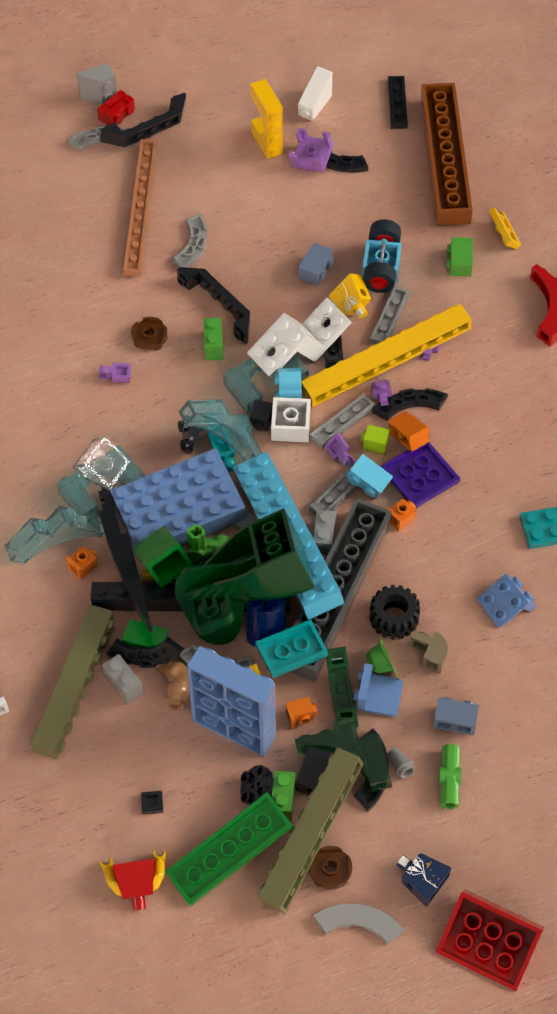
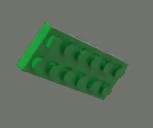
M266 792L165 872L189 906L192 907L294 826L269 793Z

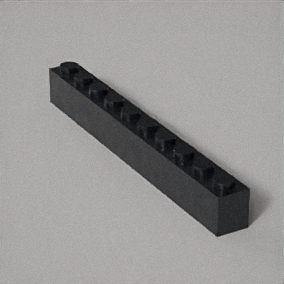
M92 582L91 605L111 611H136L122 582ZM141 582L148 611L183 612L176 598L175 583H168L163 588H160L158 583ZM290 597L245 602L244 612L290 613Z

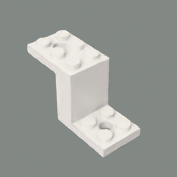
M326 298L303 324L283 313L247 354L269 377L273 378L278 373V369H281L297 351L316 362L352 322L330 299ZM330 319V325L324 327L325 320ZM275 348V354L269 357V350Z

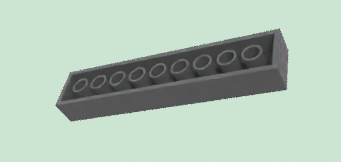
M355 498L325 560L341 591L344 604L311 619L326 649L332 648L391 523L392 511ZM301 609L293 626L308 621L303 609ZM326 657L290 672L316 682Z

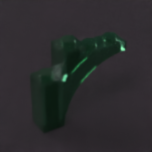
M343 717L333 722L334 730L326 729L318 734H305L295 739L299 755L306 754L308 746H312L331 753H335L338 747L359 756L364 764L360 772L368 781L372 792L392 788L379 734H369L359 739L353 717Z

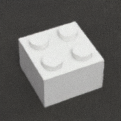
M273 397L271 441L309 442L311 399Z

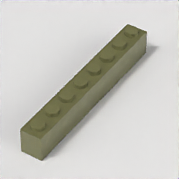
M94 605L89 606L31 742L34 753L57 759L58 754L63 752L65 737L71 733L73 718L79 714L80 701L86 697L87 684L93 680L95 665H98L101 661L102 648H106L109 640L108 634L115 627L116 619H114L113 611Z
M338 747L335 753L330 755L326 770L321 772L316 789L311 791L307 806L299 814L298 823L290 830L289 840L280 849L276 864L272 865L266 883L262 884L259 889L258 899L264 905L286 914L364 765L359 756Z

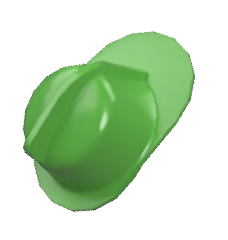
M379 638V644L372 647L366 653L367 662L373 665L372 671L376 673L395 671L382 639Z

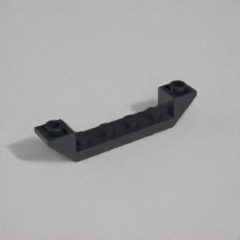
M184 92L172 97L169 111L155 116L146 122H141L139 125L128 128L123 132L116 123L106 125L101 129L100 141L106 144L128 147L139 142L140 139H146L181 123L186 93Z
M179 267L177 269L178 283L188 290H191L198 284L204 290L206 289L214 300H218L226 311L233 314L236 319L233 334L236 339L241 340L246 345L249 340L250 311L207 270Z

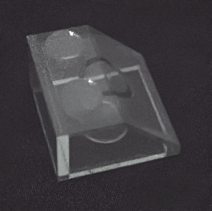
M105 436L92 440L73 465V468L85 480L110 490L130 461Z

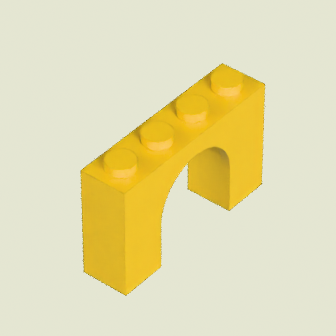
M266 79L251 83L250 96L261 117L251 120V132L267 159L277 157L283 154L282 105Z

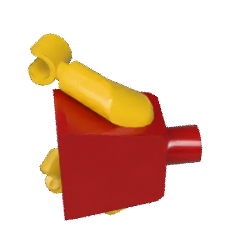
M154 850L153 858L120 864H114L111 857H109L110 863L108 865H104L101 860L100 865L104 871L106 883L117 896H122L123 899L132 898L133 910L146 909L145 895L153 894V891L159 888L164 877L166 851H163V856L161 857L157 856L156 850Z

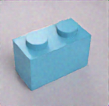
M362 454L345 477L349 479L351 484L364 490L367 496L376 499L393 476Z

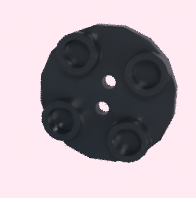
M184 416L182 421H178V430L182 432L183 440H180L181 450L186 451L187 454H192L193 442L205 438L204 435H199V432L204 431V428L192 427L187 416Z
M256 765L249 769V771L242 773L240 778L242 782L240 789L241 801L251 805L266 792L270 795L274 779L269 768L263 765Z

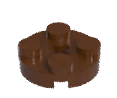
M145 317L143 321L135 322L131 329L134 345L145 350H160L168 337L167 327L163 324L162 320L156 317ZM152 331V335H146L145 333Z
M322 847L309 868L310 876L318 887L328 890L347 885L352 874L351 858L339 847ZM328 863H333V867H337V869L329 872L325 867H328Z

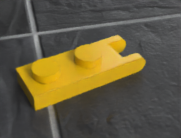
M492 207L489 213L496 224V230L503 238L502 242L505 246H510L517 250L521 243L504 212L500 211L498 213L497 209Z

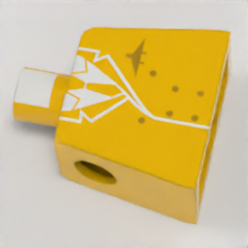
M349 274L330 293L329 298L345 315H357L359 319H363L368 315L365 306L371 301V297L362 276Z

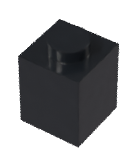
M255 399L250 414V428L268 432L272 420L273 403Z

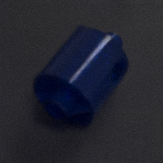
M285 599L258 600L245 603L247 611L246 639L250 645L256 647V641L286 630Z

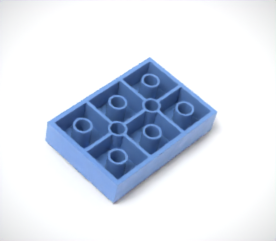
M216 448L110 490L113 503L129 534L133 547L164 525L180 546L188 543V528L194 524L201 525L205 529V536L247 519L246 507Z
M199 646L187 665L193 722L265 757L276 738L275 682L268 676H260L254 673L247 666L242 667L236 664L229 657L224 658L210 648L205 649Z

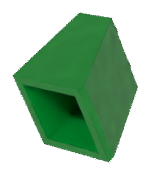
M165 525L132 548L160 588H163L178 577L181 571L193 566L180 544Z

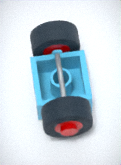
M381 219L372 223L370 227L369 240H366L362 279L366 288L372 292H388L398 282L402 243H400L401 228L394 221Z

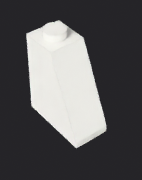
M319 66L316 68L298 103L299 116L313 121L332 96L333 72Z

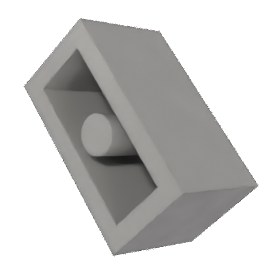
M317 509L313 539L321 555L328 556L334 543L336 511Z
M119 654L102 664L104 676L126 704L144 694L142 682Z

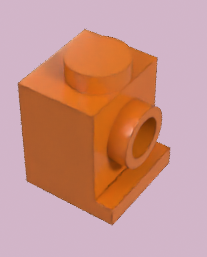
M402 498L394 506L387 509L392 511L390 524L398 531L415 519L416 507L414 503L410 500L406 502Z
M84 546L72 556L65 558L67 568L80 580L98 566L96 552L92 548L86 549Z
M309 697L285 703L286 715L291 729H295V724L303 725L309 723L311 720H314L315 715H318L315 703L311 704Z

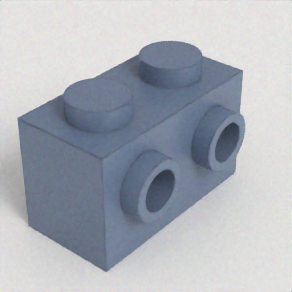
M313 243L298 267V279L318 286L319 282L324 280L327 269L331 268L334 263L333 250Z
M438 697L433 728L474 736L479 705L471 701L461 702L449 697Z

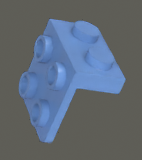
M503 575L478 597V602L498 627H503L523 609L532 612L536 608V605L533 603L535 599L528 591L525 592L523 590V583L516 576Z
M365 663L363 671L359 670L357 682L361 683L360 689L356 688L354 700L357 701V710L391 717L397 716L403 680L372 674L373 665Z

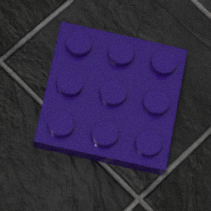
M430 442L413 452L408 449L381 465V468L393 476L390 482L405 500L413 502L416 508L460 482V477Z

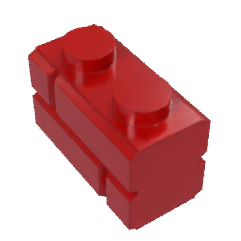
M119 90L97 108L98 119L104 124L106 123V125L113 123L121 124L126 116L133 114L135 110L134 98Z

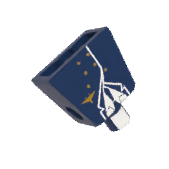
M422 853L414 861L403 855L397 863V867L405 871L402 877V884L426 907L436 896L451 873V867Z

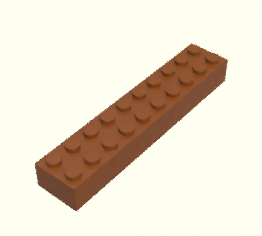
M455 83L422 84L421 106L436 226L471 224L473 209Z

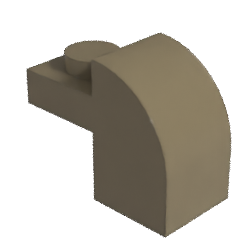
M413 630L409 646L425 652L422 667L441 674L448 652L445 638L436 631L433 637H429L424 632Z

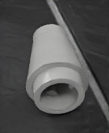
M397 747L389 750L388 756L397 776H401V778L411 776L415 771L414 762Z

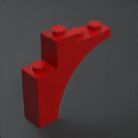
M535 264L531 269L530 279L542 291L548 307V313L543 322L538 326L536 337L551 347L557 342V278L548 273L546 269Z

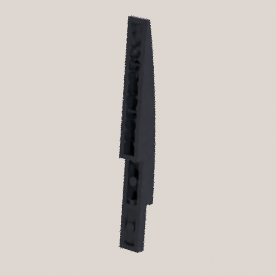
M108 481L101 482L102 490L98 491L101 502H105V504H101L103 510L99 511L112 559L134 608L147 630L152 632V625L128 532L120 533Z

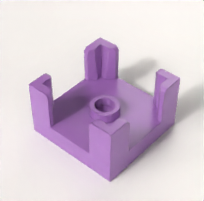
M298 128L296 133L298 145L295 154L290 150L288 155L292 168L324 173L334 145L330 132H322L324 138L322 139L309 137L306 129Z

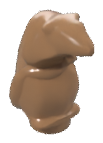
M171 661L168 664L161 665L157 672L165 674V677L170 681L167 685L168 698H166L168 708L180 710L184 708V704L189 703L190 697L187 667L181 662Z

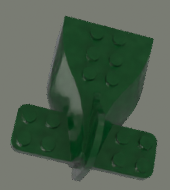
M285 508L247 524L232 535L218 550L191 560L193 566L181 571L175 582L177 601L192 628L202 640L214 645L227 644L238 636L241 629L245 602L281 599L315 588L304 545Z

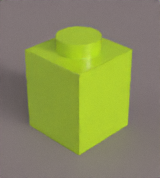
M368 424L366 431L362 432L360 442H363V450L385 455L390 429Z

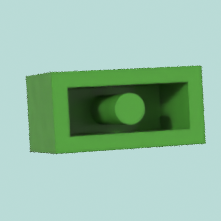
M452 237L451 244H447V255H450V258H447V268L450 269V276L471 277L473 238Z
M203 318L205 361L224 360L221 318Z
M275 771L272 799L287 819L292 821L296 772Z

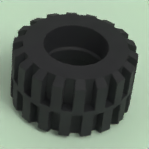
M390 585V588L385 586L382 587V591L378 590L376 596L373 595L369 617L372 628H376V633H382L384 638L390 636L392 640H395V637L403 639L404 635L407 637L411 635V631H415L416 625L419 623L420 602L419 599H416L417 595L415 593L411 594V589L409 588L403 589L402 585H399V587ZM395 607L403 610L405 614L393 617L385 613V610Z

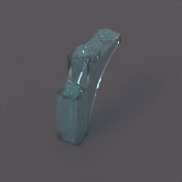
M222 399L188 400L179 410L187 427L199 428L217 436L232 447L244 462L263 454L251 433L254 427L247 414H230Z
M59 506L46 520L30 518L8 541L5 548L10 561L26 563L32 557L53 545L75 538L101 537L104 534V530L99 517L77 514L74 508Z

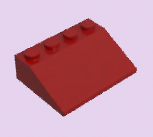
M464 889L459 896L436 953L517 991L545 927Z

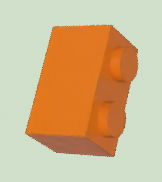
M407 411L388 420L390 435L411 452L430 442L428 426L425 423H421L414 415L409 414Z

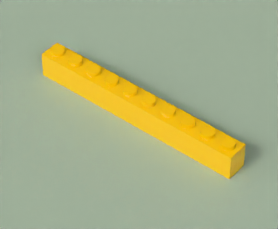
M461 304L451 306L425 321L418 322L409 329L402 330L395 336L388 337L376 345H371L360 353H355L346 360H341L313 376L306 377L301 381L302 392L307 399H311V406L315 407L422 354L423 351L429 348H434L470 330L471 317Z

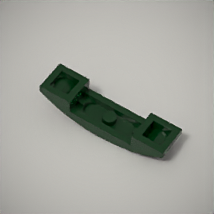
M346 646L327 649V670L338 730L357 728L359 725L348 670Z

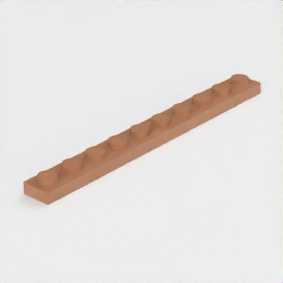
M140 139L123 274L126 276H141L158 146L157 140Z

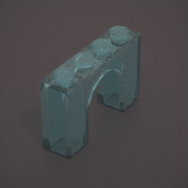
M275 348L269 350V357L275 354ZM296 354L282 367L301 368V381L309 376V370ZM252 358L223 373L225 387L247 414L251 413L255 399L263 401V395L251 381L254 375L263 370Z
M120 445L109 449L101 457L93 459L91 463L77 469L75 473L62 478L57 483L59 495L83 524L99 516V506L86 490L90 482L98 477L110 476L119 480L122 485L146 476Z

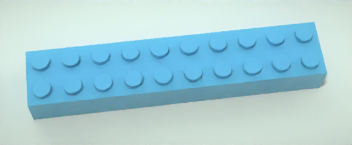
M268 452L234 466L233 470L237 481L257 520L285 508L304 545L315 588L297 594L296 597L307 619H312L344 604L341 591Z

